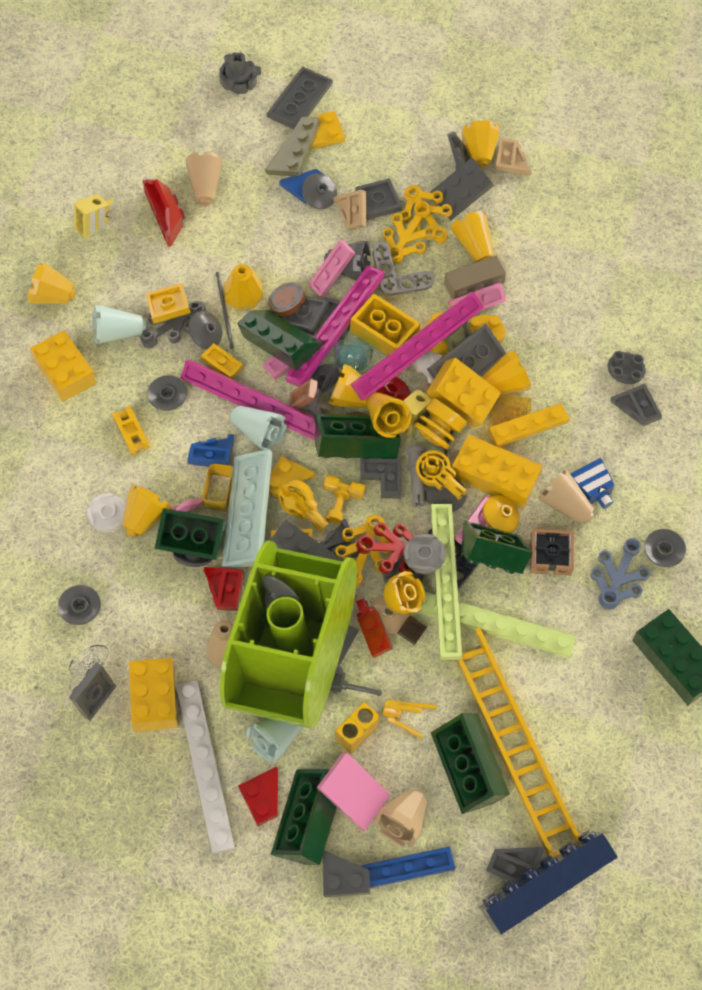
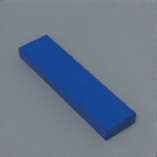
M450 846L361 865V867L370 871V888L455 870Z

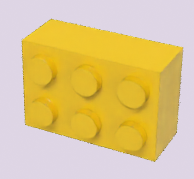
M373 294L351 318L350 332L388 356L420 331L421 323L376 294Z
M65 330L30 348L34 362L61 402L96 384L93 370Z
M455 357L444 362L426 394L439 400L467 421V425L475 427L483 424L501 392Z
M173 658L129 661L131 722L134 732L178 728Z

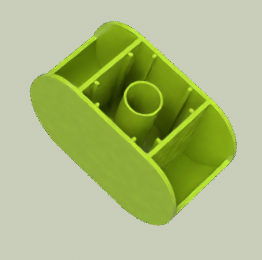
M265 541L262 544L255 558L223 657L220 675V699L225 709L311 729L317 725L328 699L352 615L357 583V566L354 558L347 557L342 562L277 548L276 543L273 541ZM264 576H272L285 583L297 594L300 603L291 597H281L274 600L266 609L265 593L267 590L262 583Z

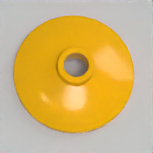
M494 495L488 498L483 506L484 519L489 527L509 533L518 527L520 520L519 512L516 505L509 498L502 495Z

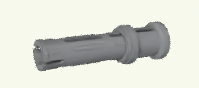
M419 445L406 448V454H408L409 458L407 469L411 472L413 506H418V499L419 506L425 505L424 486L416 472L417 460L424 452V448ZM420 466V473L423 476L422 468Z

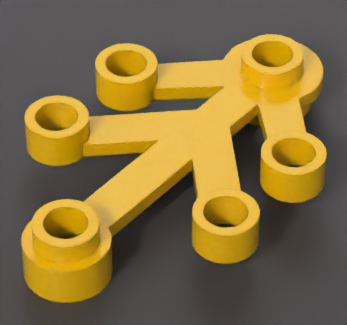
M416 185L407 187L404 192L407 203L405 209L400 213L402 216L409 215L407 218H403L404 223L411 221L414 203L416 204L423 199L432 200L434 203L439 204L444 199L442 192H422L421 188ZM444 204L442 207L429 205L430 213L440 214L444 217L452 215L453 211L449 204ZM429 213L425 220L435 230L436 235L433 239L437 244H444L448 240L447 231L444 228H440ZM422 220L420 221L419 225L417 226V231H415V232L421 231V230H420V226H421Z
M419 201L415 204V216L406 230L403 226V216L399 213L392 216V222L396 226L400 238L397 245H395L393 240L395 236L391 228L383 230L382 234L389 245L391 256L397 255L392 257L393 264L400 263L404 256L413 253L421 255L426 252V245L422 241L417 242L414 246L404 248L407 243L422 238L431 240L435 237V230L430 226L414 233L422 218L427 217L430 213L427 202Z
M370 515L366 518L364 525L354 529L345 528L342 538L346 542H351L355 537L367 533L366 536L374 540L375 533L373 529L375 526L371 523H385V521L379 515ZM346 533H351L352 536H351V537H347V536H345V534H346ZM377 536L380 542L391 543L384 536ZM356 543L347 547L343 545L338 546L335 550V555L346 559L348 555L357 552ZM343 550L345 554L340 555L338 552ZM371 551L369 554L375 563V570L382 573L377 565L385 559L381 558L378 551ZM382 551V552H383L384 554H386V555H390V554L393 553V552H384V551ZM359 553L356 560L358 576L356 588L360 587L363 582L361 571L368 554Z

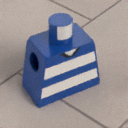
M601 458L570 473L591 504L598 501L603 509L613 504L609 495L613 491L614 482Z

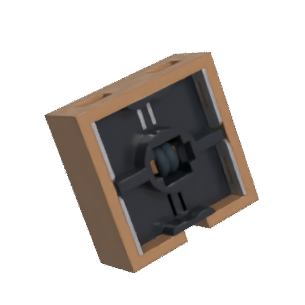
M532 529L530 535V550L532 551L530 556V573L547 574L548 571H554V575L571 576L574 570V531Z

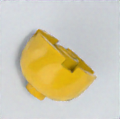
M404 571L391 577L384 586L383 594L387 606L391 611L399 615H409L422 609L421 604L425 601L424 587L419 578L415 579L411 576L413 574L411 572Z

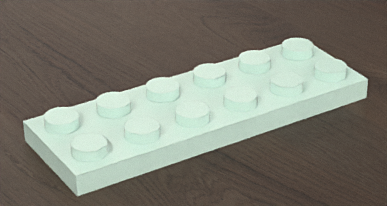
M269 449L234 457L223 568L235 569L253 565L257 553L264 543L273 454Z

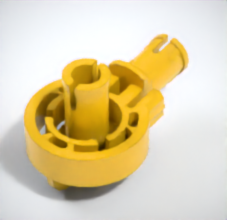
M432 450L423 453L418 458L416 472L423 484L435 486L440 491L443 488H447L458 500L462 498L461 495L464 496L467 493V489L454 479L456 472L451 468L450 461L444 453ZM420 466L422 468V472L425 478L420 473Z
M291 480L281 487L278 494L279 503L288 514L298 516L302 521L308 519L319 532L329 524L317 511L318 504L314 501L311 488L307 484L299 480Z

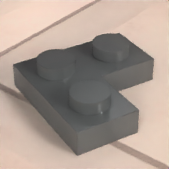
M361 458L360 480H380L381 498L401 499V459Z

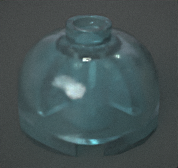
M344 341L335 343L334 359L336 362L340 357V368L346 364L356 371H363L371 363L374 349H370L368 345L356 342L344 345Z

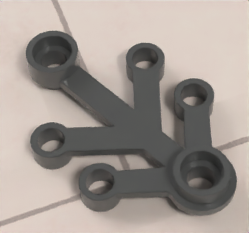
M194 301L189 304L191 313L159 322L165 324L154 331H144L141 335L143 347L152 348L156 346L157 337L172 328L173 331L168 333L169 341L173 344L178 343L181 340L180 333L184 321L188 318L190 321V318L197 312L206 311L205 304ZM149 313V314H148L149 322H150L151 324H154L153 321H152L151 314ZM189 321L185 322L184 324L185 331L188 334Z

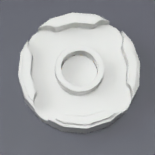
M112 493L101 494L95 497L87 508V518L91 526L101 532H114L120 529L123 523L126 502L123 498Z

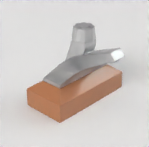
M309 379L290 393L289 405L299 410L301 408H308L314 414L319 396L318 381ZM320 399L315 414H322V411L329 412L330 404Z

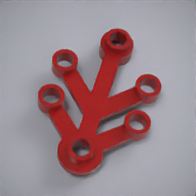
M379 522L373 529L375 535L379 537L384 536L391 543L374 542L371 537L365 535L357 541L356 548L360 554H369L371 551L393 552L388 559L383 560L379 565L380 572L388 574L393 569V565L404 554L405 543L399 538L404 537L409 542L414 535L407 530L404 524L398 523L393 528L392 533L385 523ZM405 560L398 567L400 573L411 571Z

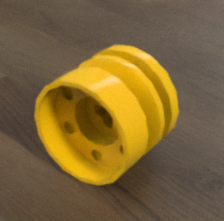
M433 398L426 407V410L432 416L427 418L420 415L419 418L426 424L423 426L415 422L413 426L429 442L448 450L450 445L444 439L447 438L454 442L455 439L449 433L450 430L460 433L467 424V421L448 406Z

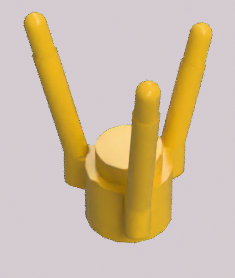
M387 699L383 709V716L388 717L387 722L393 723L422 739V734L396 720V718H401L403 711L422 713V710L418 708L437 709V706Z

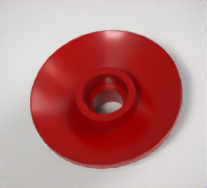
M396 376L376 391L402 401L410 396V390L406 383Z

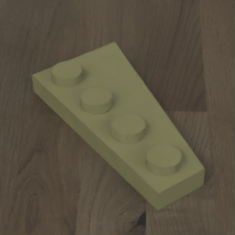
M302 117L265 169L266 174L301 176L321 123L319 117Z

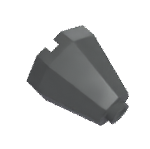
M357 241L348 244L355 254L341 275L357 280L365 268L371 265V261H368L367 257L371 256L368 241ZM333 249L328 250V253H325L324 261Z

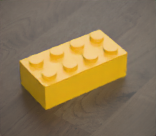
M469 434L452 465V469L456 472L454 478L460 482L493 496H505L516 506L523 509L534 490L543 467L540 464Z

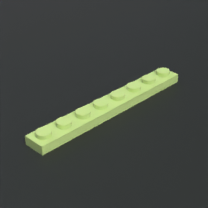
M431 504L432 535L436 536L440 542L442 541L446 552L443 565L435 571L440 660H461L462 646L452 504Z
M425 592V601L421 604L422 609L417 613L437 618L436 595ZM459 602L461 626L474 630L480 627L484 633L568 658L571 656L576 636Z

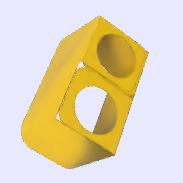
M211 464L208 467L202 495L205 509L226 510L232 482L233 466ZM212 475L230 477L227 496L223 502L207 500Z
M363 702L335 730V740L349 754H351V751L353 753L379 727L380 716ZM366 710L373 716V719L369 723H362L358 719V712ZM346 724H354L357 727L358 733L354 738H346L343 735L342 729Z

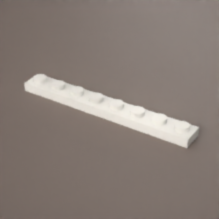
M195 680L178 684L176 688L212 854L234 850L235 847L198 682Z

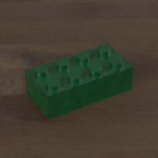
M667 609L639 629L632 641L686 705L689 706L702 696V646L671 610Z

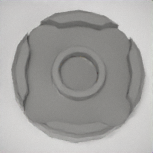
M426 533L412 537L405 544L404 548L405 563L411 570L421 574L433 573L440 569L446 556L442 541L440 542L436 536Z

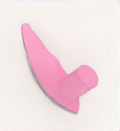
M203 497L185 501L179 506L171 507V510L190 513L203 503Z

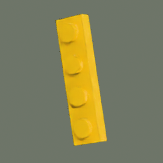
M562 403L489 427L488 432L495 446L500 447L567 424L570 418Z

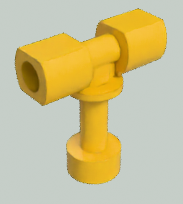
M327 474L323 489L334 492V496L337 498L334 508L328 510L326 520L329 523L341 524L344 514L341 512L344 500H348L350 497L362 500L366 485L352 482L349 485L340 482V478Z

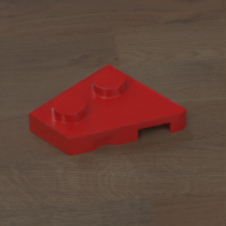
M204 567V573L207 577L217 610L238 611L245 574L244 570Z
M277 767L238 785L257 827L278 817Z

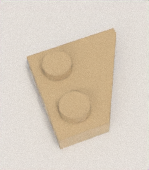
M500 138L495 171L529 176L531 169L525 162L526 157L521 151L518 140Z
M358 190L333 197V201L337 203L340 209L339 214L343 217L344 224L348 230L366 227V191Z

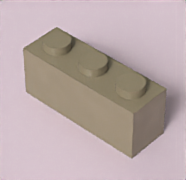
M493 256L445 273L444 285L451 298L455 299L498 282L503 284L506 271L498 257Z

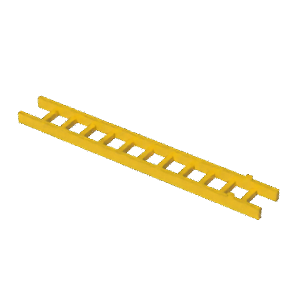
M479 627L476 628L475 634L481 648L465 652L462 655V659L456 660L536 833L545 848L547 856L551 855L554 857L560 852L553 853L547 838L569 830L576 843L579 841L577 837L580 834L567 811ZM485 653L490 666L469 674L464 661ZM494 672L499 685L478 693L473 680ZM503 691L509 704L487 712L482 699ZM512 710L518 724L497 732L491 718ZM521 730L527 743L506 751L500 738ZM531 749L536 763L515 771L509 757ZM540 768L546 783L524 791L518 777ZM550 789L556 803L534 812L528 797ZM559 809L566 824L544 832L537 818Z

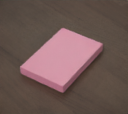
M343 752L317 787L363 831L368 828L390 797V794L347 752Z

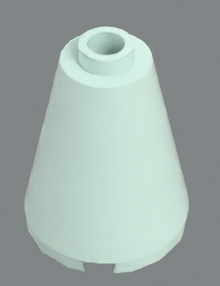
M94 305L95 309H93L92 331L96 332V336H93L94 344L140 336L142 331H146V320H142V316L101 305Z
M238 406L232 410L230 415L232 424L261 450L269 449L273 451L274 449L271 447L275 443L277 445L281 443L287 429V425L284 423L286 418L281 414Z
M265 718L249 726L246 731L248 739L252 737L254 744L251 746L257 754L267 762L273 760V763H276L303 727Z

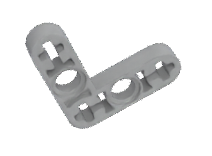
M378 242L374 245L372 255L375 268L380 269L381 265H387L390 268V272L386 273L383 280L379 283V288L383 295L394 296L428 290L433 286L434 276L428 271L396 276L389 245L385 242ZM379 248L385 251L383 254L384 260H381V254L377 252ZM423 277H426L427 280H430L427 285L425 284V282L418 281H422ZM387 278H389V285L393 286L391 291H388V288H384ZM405 279L410 280L412 287H403L402 281Z

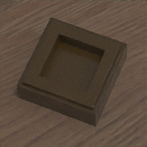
M409 615L397 634L415 645L427 627Z

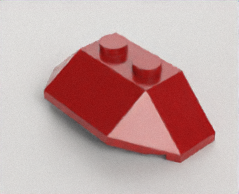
M158 179L142 180L144 193L166 244L170 247L183 227L182 219H185L183 210L178 208L176 194L172 195L168 186Z

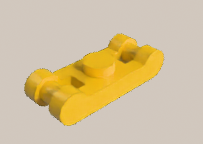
M131 406L125 407L121 412L111 413L131 456L137 454V451L141 449L146 450L150 448L149 442ZM139 438L140 442L134 444L132 440Z

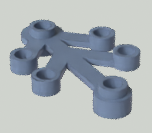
M629 538L625 541L623 546L625 554L617 571L611 561L610 552L601 551L599 553L598 561L604 564L612 582L610 588H608L603 578L604 572L601 568L596 567L591 571V579L596 581L601 591L598 598L599 604L605 609H615L620 600L629 597L639 598L643 589L638 584L632 585L630 589L617 592L618 588L621 585L636 580L646 581L650 576V571L645 567L625 575L632 556H636L641 549L640 542L635 538ZM628 547H633L635 551L629 550ZM606 555L608 559L604 560L601 556ZM594 572H599L601 576L596 577ZM640 572H645L647 576H641ZM632 589L639 590V593L635 594ZM605 598H611L612 602H607Z

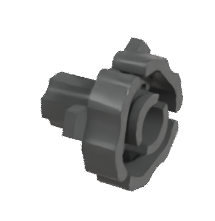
M241 52L225 55V63L219 69L220 84L223 88L236 94H245L247 92V80L252 78L248 82V90H253L257 84V75H261V67L255 66L252 61L246 62L245 55Z

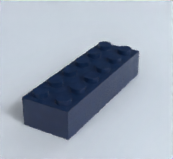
M589 830L577 837L579 841L572 845L568 843L559 849L560 853L554 857L550 855L539 862L541 866L533 870L530 868L520 875L522 878L517 882L512 880L501 887L503 891L497 895L492 893L486 896L479 908L492 929L502 935L618 858L605 835L600 832H590Z

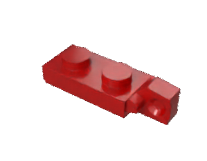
M364 598L356 601L360 613L356 614L357 620L372 657H378L392 650V644L379 612L374 606L370 607L368 601Z

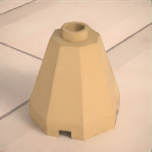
M408 789L382 807L374 821L376 827L379 824L382 827L380 833L399 846L409 843L408 847H413L421 832L427 806L425 795L420 790Z

